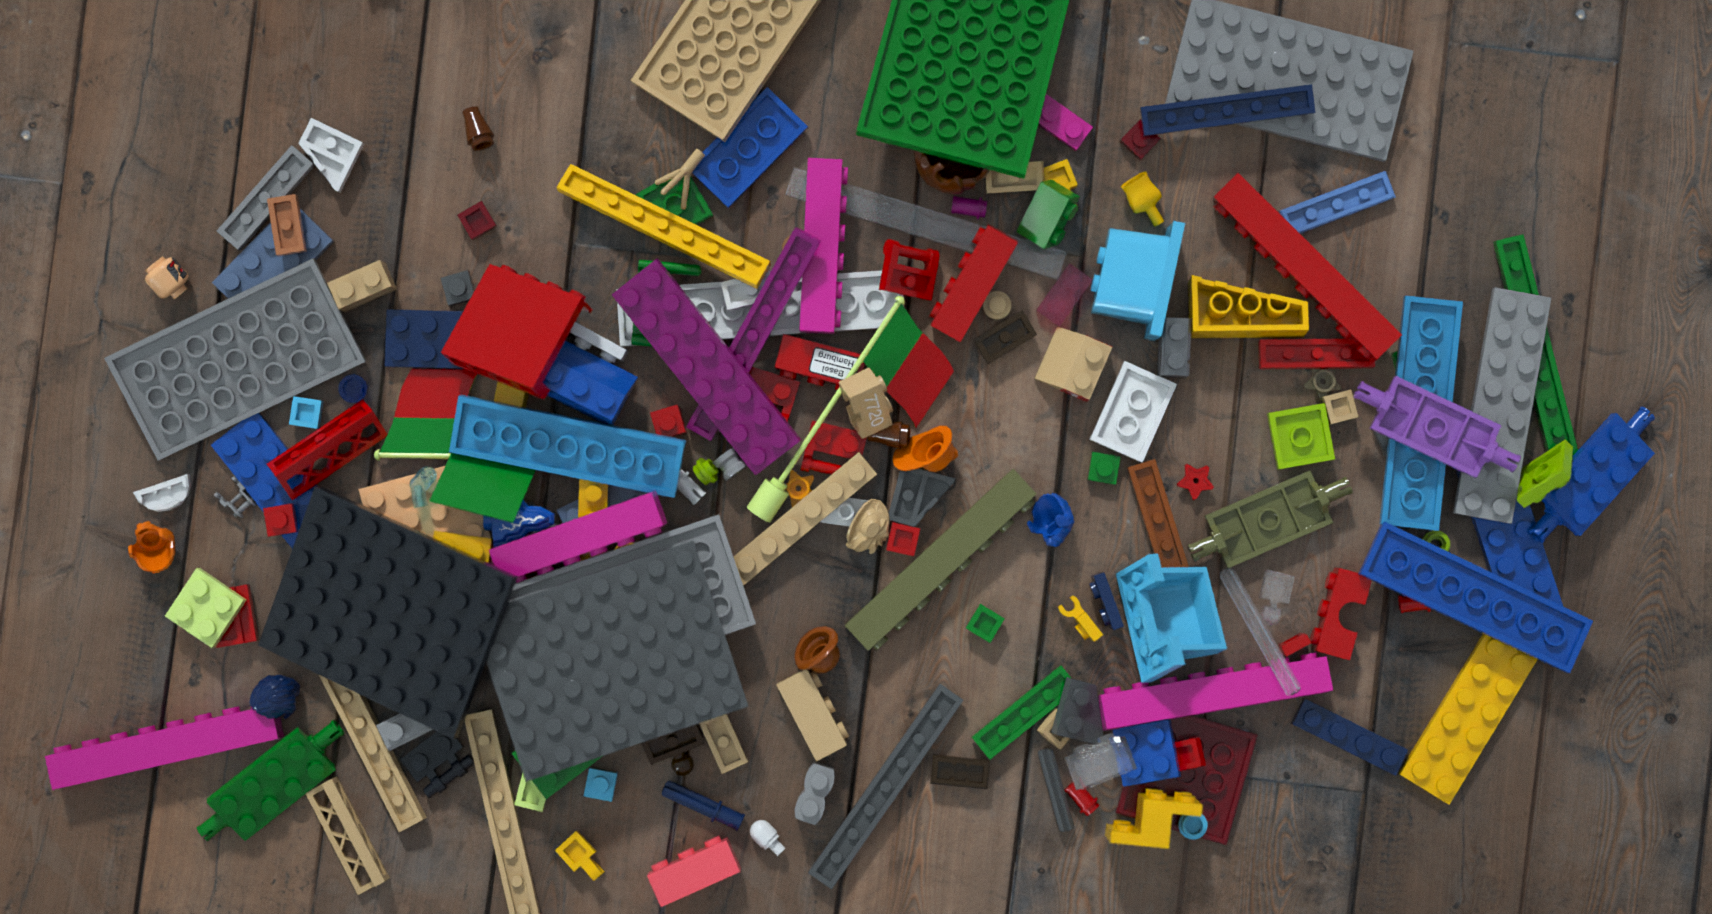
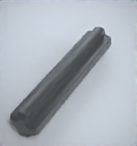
M1052 748L1041 749L1038 751V756L1058 828L1061 832H1067L1074 829V823L1054 751Z

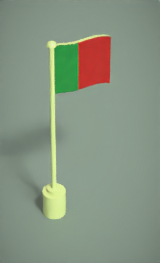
M897 296L894 298L897 301L846 378L854 375L862 362H864L876 377H882L887 387L886 392L904 408L915 428H917L954 370L943 352L914 323L903 306L905 299L902 296ZM840 387L780 478L773 477L771 480L765 478L747 505V509L759 518L770 523L788 497L789 493L785 490L787 485L784 481L841 396Z
M411 369L401 388L392 426L381 450L378 449L374 452V458L380 461V458L449 459L458 396H469L478 374L463 369Z

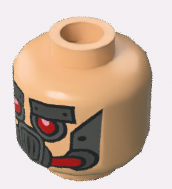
M162 256L145 270L148 273L145 277L146 283L162 299L170 295L173 299H176L188 289L184 284L188 281L189 275L176 259L172 257L165 259Z

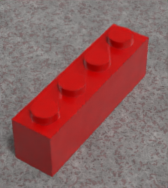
M990 224L985 229L982 227L978 229L972 240L976 246L971 254L965 252L957 266L962 269L957 279L954 277L950 278L943 292L947 293L946 298L942 304L937 301L929 317L933 318L931 322L932 327L959 342L962 341L1018 244V240Z

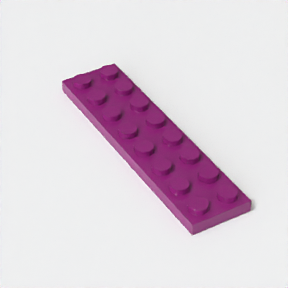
M658 258L612 294L613 298L754 475H757L800 442L801 438Z

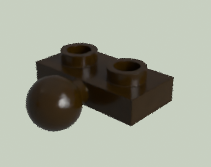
M695 724L642 742V746L651 765L673 757L671 761L673 772L679 776H686L692 772L694 761L690 755L684 752L703 745L704 739L698 725Z

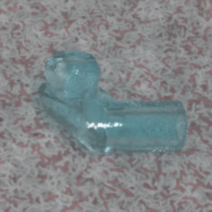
M432 467L421 468L410 481L414 508L428 506L426 490L437 478V472Z

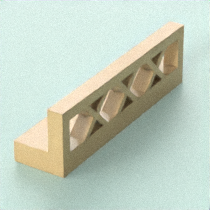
M334 777L307 792L306 796L357 894L359 895L388 880L390 877L338 777ZM325 790L332 804L331 808L320 806L315 794ZM323 811L329 813L328 818H326ZM333 814L339 817L345 829L344 834L333 831L330 825ZM337 837L342 838L341 844L339 843ZM346 840L352 842L358 854L357 859L347 857L343 849ZM350 862L355 864L354 870ZM360 865L365 867L371 879V882L363 886L356 876Z

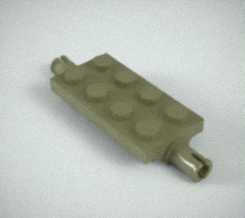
M1309 470L1204 516L1211 531L1210 536L1187 545L1189 552L1201 548L1200 551L1191 554V557L1196 562L1205 556L1218 552L1221 554L1226 568H1230L1330 525L1333 521L1329 514L1328 506H1330V502L1353 494L1351 486L1339 490V488L1350 483L1346 477H1343L1324 487L1322 485L1318 486Z

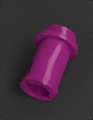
M954 195L951 214L976 216L977 220H979V217L985 218L988 201L982 200V197H979V200Z

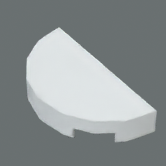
M190 474L133 493L138 502L148 509L157 512L171 511L182 505L188 497L191 488Z

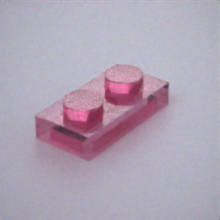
M1069 263L1036 311L1060 327L1093 279Z

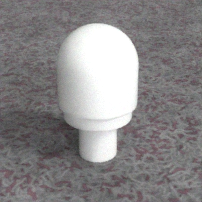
M758 820L751 825L750 836L761 848L763 847L766 850L769 847L777 856L785 849L777 840L779 835L769 822Z

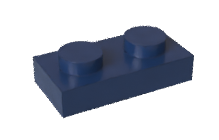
M1100 572L1092 575L1093 582L1089 583V587L1094 599L1099 598L1103 609L1099 610L1103 625H1109L1111 630L1124 627L1105 573Z

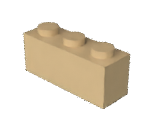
M809 669L801 670L776 684L816 762L847 746L845 739L849 737V734L842 721L836 723L832 715L836 709L829 696L823 698L818 689L823 685L817 673H810Z

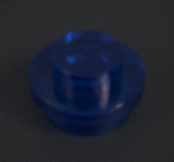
M350 374L340 381L338 390L342 399L350 403H357L367 395L368 386L361 376Z

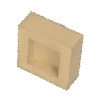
M1352 390L1322 397V401L1326 406L1329 425L1358 417Z
M1054 708L1037 731L1054 747L1061 750L1070 738L1051 733L1057 709Z

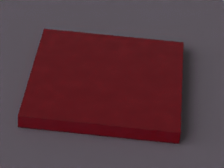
M1196 716L1170 719L1175 742L1200 737L1206 766L1181 771V777L1127 787L1122 786L1115 813L1135 819L1138 792L1145 793L1146 788L1160 789L1166 795L1174 796L1175 791L1189 792L1203 805L1202 814L1207 820V831L1201 838L1227 845L1258 735ZM1172 814V830L1179 831L1178 821L1181 814Z

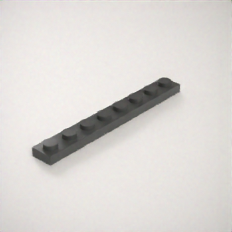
M939 683L808 871L810 875L830 889L834 887L963 702L962 698Z

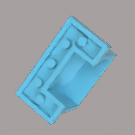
M1173 221L1167 227L1165 236L1110 228L1105 247L1100 246L1096 263L1101 264L1099 275L1094 274L1091 284V291L1095 292L1091 313L1145 324L1144 339L1156 341L1160 338L1164 327L1185 223Z
M1148 554L1116 573L1142 683H1151L1185 665V659L1214 655L1227 649L1207 567L1162 568L1159 555Z

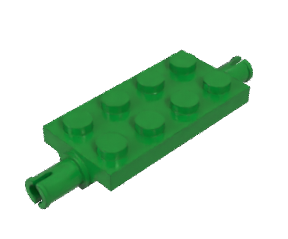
M332 720L315 735H305L299 727L294 729L207 798V804L216 813L196 827L198 833L202 837L205 835L204 839L209 841L228 826L244 841L248 840L336 770L335 765L325 755V748L345 734L341 726H336L337 722Z

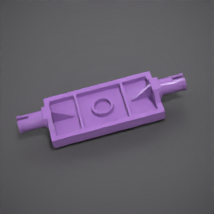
M1394 376L1388 390L1385 392L1367 385L1363 381L1357 387L1359 390L1355 391L1353 398L1376 407L1377 413L1369 429L1473 478L1478 477L1485 462H1493L1512 473L1518 466L1514 463H1519L1521 456L1499 447L1498 442H1496L1497 434L1502 425L1402 378Z

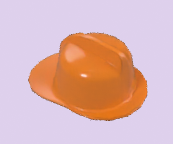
M940 425L910 437L908 447L895 450L892 459L894 466L901 471H911L921 467L929 472L943 470L952 460L958 457V451L952 443L953 435L951 429Z

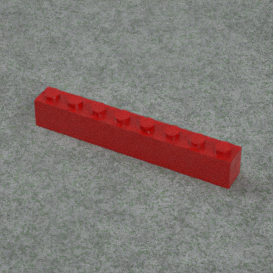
M1239 173L1213 197V201L1216 203L1213 208L1224 219L1229 216L1236 223L1233 228L1244 239L1249 236L1256 243L1254 249L1264 259L1269 256L1276 263L1274 266L1275 270L1285 279L1290 277L1297 284L1294 287L1295 290L1303 298L1307 299L1310 297L1318 304L1315 307L1317 312L1326 320L1331 317L1338 324L1335 327L1338 333L1346 340L1351 337L1358 344L1355 349L1366 360L1372 358L1376 361L1402 336Z

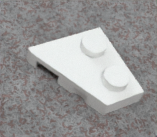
M313 118L310 119L299 141V145L309 155L333 189L341 193L364 143Z

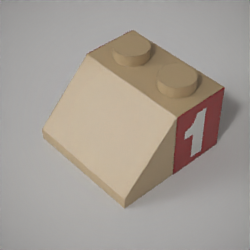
M1057 327L1035 376V380L1087 402L1091 398L1112 346L1087 335Z

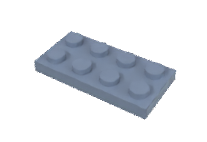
M300 208L307 252L277 256L270 222L212 283L229 299L313 258L317 260L335 241Z

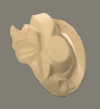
M870 499L859 509L847 532L848 542L846 546L856 552L869 549V553L872 554L889 537V513L886 506L880 500Z

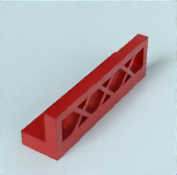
M362 399L267 463V466L289 497L294 500L387 437L388 434L372 409ZM373 423L378 431L368 438L361 437L363 429ZM345 441L352 442L348 452L345 454L337 453L340 444ZM320 458H328L326 467L321 470H313L315 461ZM296 474L304 475L302 483L293 489L286 482Z

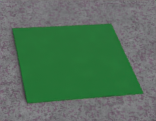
M451 453L429 502L513 523L536 470Z

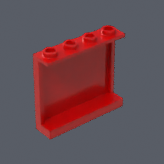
M489 264L441 353L456 366L545 400L550 391L543 383L548 371L581 310L591 313L593 309L586 303V297L575 290L566 292L553 282L548 281L547 284H544L531 274L525 273L522 276L509 266L502 265L500 268Z

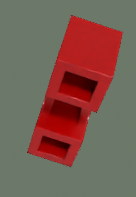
M1334 568L1333 572L1328 573L1325 582V588L1328 589L1325 600L1322 599L1320 601L1317 616H1320L1318 628H1313L1310 636L1313 651L1345 660L1351 659L1357 632L1347 630L1341 625L1339 612L1349 602L1365 605L1372 580L1342 568Z

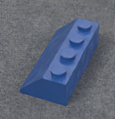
M565 341L543 383L550 389L547 396L601 423L614 425L638 377Z

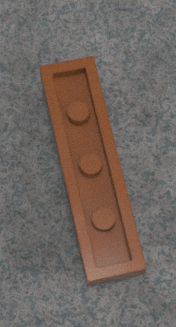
M1153 459L1127 467L1153 554L1159 555L1161 567H1189L1156 460Z

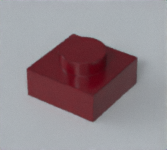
M1140 119L1120 142L1134 156L1141 160L1161 138L1158 135L1143 136Z
M483 201L476 203L457 215L471 240H475L497 227Z

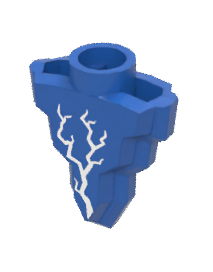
M524 499L513 523L483 516L484 530L492 531L494 548L523 538L528 532L542 531L555 524L554 513L540 506H529Z

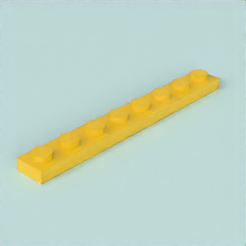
M572 164L569 165L556 187L558 192L758 289L771 266L769 260Z

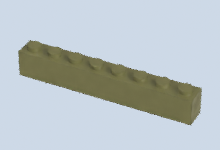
M1011 469L845 624V627L868 651L872 647L877 651L888 640L885 635L893 627L898 631L910 620L906 616L914 608L920 611L930 601L928 595L935 588L939 592L952 581L948 576L956 569L959 572L963 571L972 562L970 556L977 549L982 553L994 542L990 537L998 530L1001 533L1006 531L1014 523L1011 517L1019 510L1024 514L1035 503L1032 498L1037 493L1014 469Z

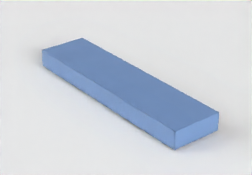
M1386 171L1280 210L1279 213L1301 234L1391 200L1396 196Z

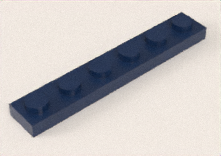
M1312 84L1140 107L1143 136L1316 113Z

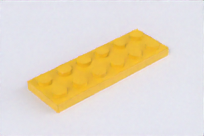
M1483 634L1398 774L1450 805L1538 659Z

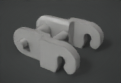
M233 476L232 480L238 483L237 486L240 488V493L231 501H226L218 492L214 496L219 499V502L224 507H230L235 512L233 514L235 517L243 518L242 513L251 504L253 506L257 504L246 492V488ZM244 496L247 501L237 508L234 503Z

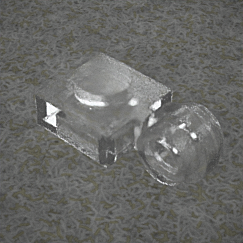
M1265 570L1259 596L1261 599L1270 601L1268 606L1263 605L1260 613V622H1264L1265 626L1278 625L1281 609L1277 608V604H1289L1295 576Z

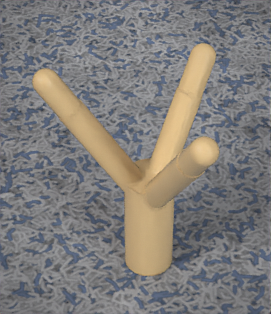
M697 148L681 168L655 180L656 185L671 180L661 190V194L665 195L684 177L681 200L682 210H685L687 207L691 173L705 157Z

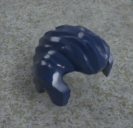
M268 675L262 678L253 689L249 701L250 706L257 714L268 719L278 718L285 714L283 718L287 719L296 711V697L300 694L301 686L293 678L284 675Z

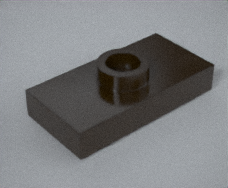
M933 754L930 784L988 789L990 760Z

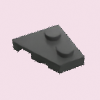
M922 469L900 470L889 509V520L915 527L951 487L955 478Z
M1066 677L1051 733L1100 746L1104 745L1096 685Z

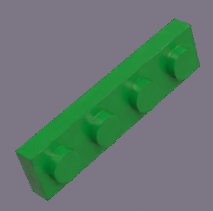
M1061 665L971 736L989 760L1059 705L1066 677L1071 678Z

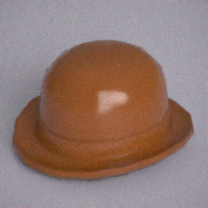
M827 626L816 627L808 631L796 646L795 665L798 669H810L818 674L831 671L840 659V649L837 645L838 634L836 631Z

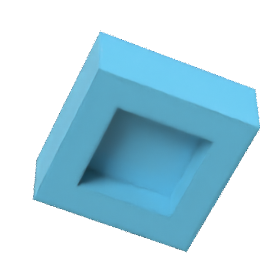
M293 396L289 425L319 429L324 401Z
M590 767L584 797L612 802L618 772Z

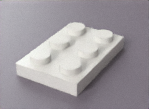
M1124 361L1089 440L1143 463L1177 384Z

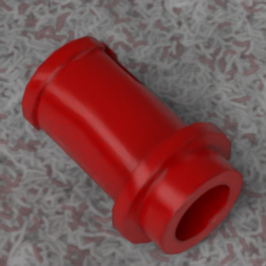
M1398 595L1401 614L1420 610L1431 611L1430 608L1414 600Z
M1078 778L1064 789L1080 808V814L1084 813L1088 816L1100 806L1097 802L1098 798H1093Z

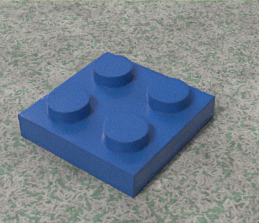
M1170 719L1113 729L1123 787L1181 777Z

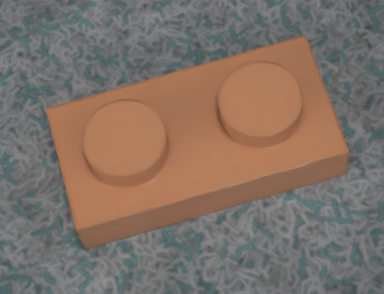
M292 194L268 198L267 203L276 255L285 256L307 252L298 195Z

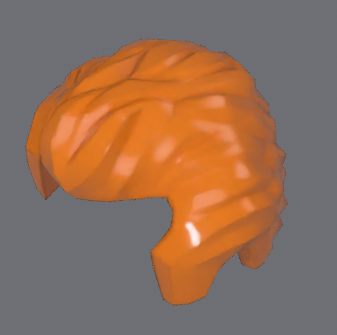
M150 521L138 523L137 529H135L136 543L128 546L130 558H133L138 567L144 571L154 574L164 571L172 564L175 556L176 544L173 533L167 528H160L151 524Z

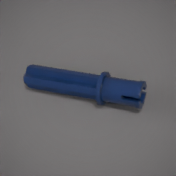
M668 780L663 787L662 796L711 818V822L716 820L738 831L745 814L722 805L723 801L720 800L718 803L673 781Z

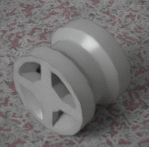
M733 447L713 462V465L716 468H720L723 472L725 481H728L747 467Z

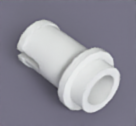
M681 469L677 489L695 505L706 492L688 476V471L685 473Z

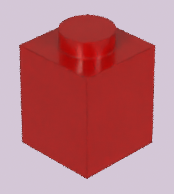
M678 404L650 412L656 434L673 438L688 434Z

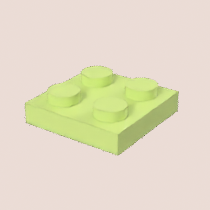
M196 568L165 617L209 647L215 648L246 602V599L201 568Z

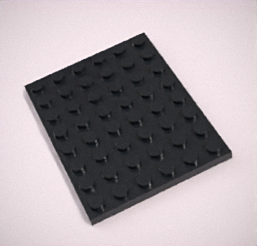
M315 486L258 645L455 739L460 734L518 576L326 488Z

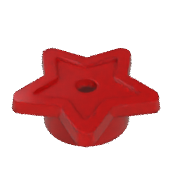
M1189 464L1184 465L1185 476L1177 483V487L1187 489L1193 500L1197 499L1201 491L1214 489L1212 483L1207 479L1209 466L1206 465L1196 469ZM1197 478L1199 480L1198 483H1194L1193 479Z

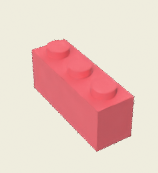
M720 836L713 837L704 842L705 847L694 851V848L691 847L678 853L679 859L668 863L667 859H664L651 866L652 871L647 874V877L660 907L741 871V866L728 837L722 840Z

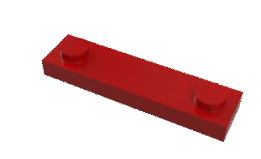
M1260 339L1258 341L1259 369H1371L1375 367V361L1372 358L1366 360L1355 349L1358 344L1353 339Z

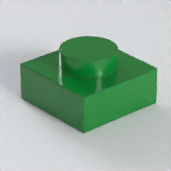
M1091 452L1087 480L1116 485L1121 456Z
M979 604L965 628L991 643L1005 618Z

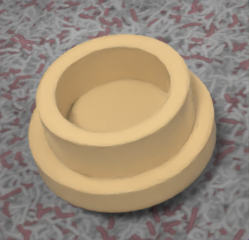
M993 291L986 297L983 303V310L991 319H1003L1011 310V300L1004 292Z

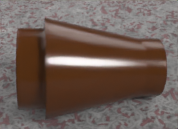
M472 106L463 110L467 145L471 146L473 151H481L491 147L494 144V133L483 118L479 108Z
M903 421L892 422L893 425L868 436V441L901 450L902 447L909 446L910 425L904 424Z

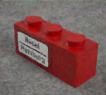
M783 334L775 369L780 370V376L796 380L797 375L807 377V383L821 387L824 386V382L836 385L834 390L837 391L840 387L838 382L846 378L861 354ZM862 362L856 373L864 370V362Z

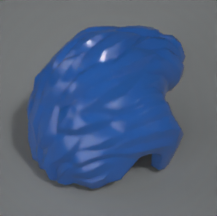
M1047 493L1041 496L1033 506V522L1027 521L1031 533L1042 534L1047 546L1058 547L1070 533L1074 524V517L1071 507L1066 500L1056 493Z

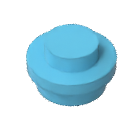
M1203 814L1202 817L1181 815L1178 821V828L1180 833L1187 839H1199L1207 831V820Z

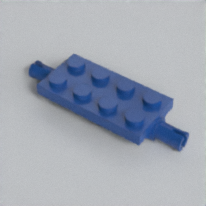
M1640 407L1627 423L1617 413H1611L1572 456L1570 480L1565 486L1561 488L1556 487L1547 493L1544 499L1541 500L1545 504V514L1529 529L1531 535L1536 534L1534 538L1537 541L1543 543L1558 525H1564L1575 536H1581L1655 454L1639 436L1655 419L1653 414L1648 416L1650 411L1647 408Z

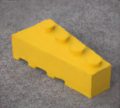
M1191 275L1188 281L1189 318L1192 319L1191 338L1304 337L1309 331L1307 301L1272 293L1257 292L1255 289L1231 286L1221 281L1205 280L1195 275Z

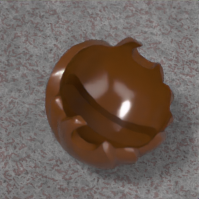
M914 150V159L919 174L930 187L942 193L962 194L965 190L975 188L976 183L983 180L990 172L988 169Z

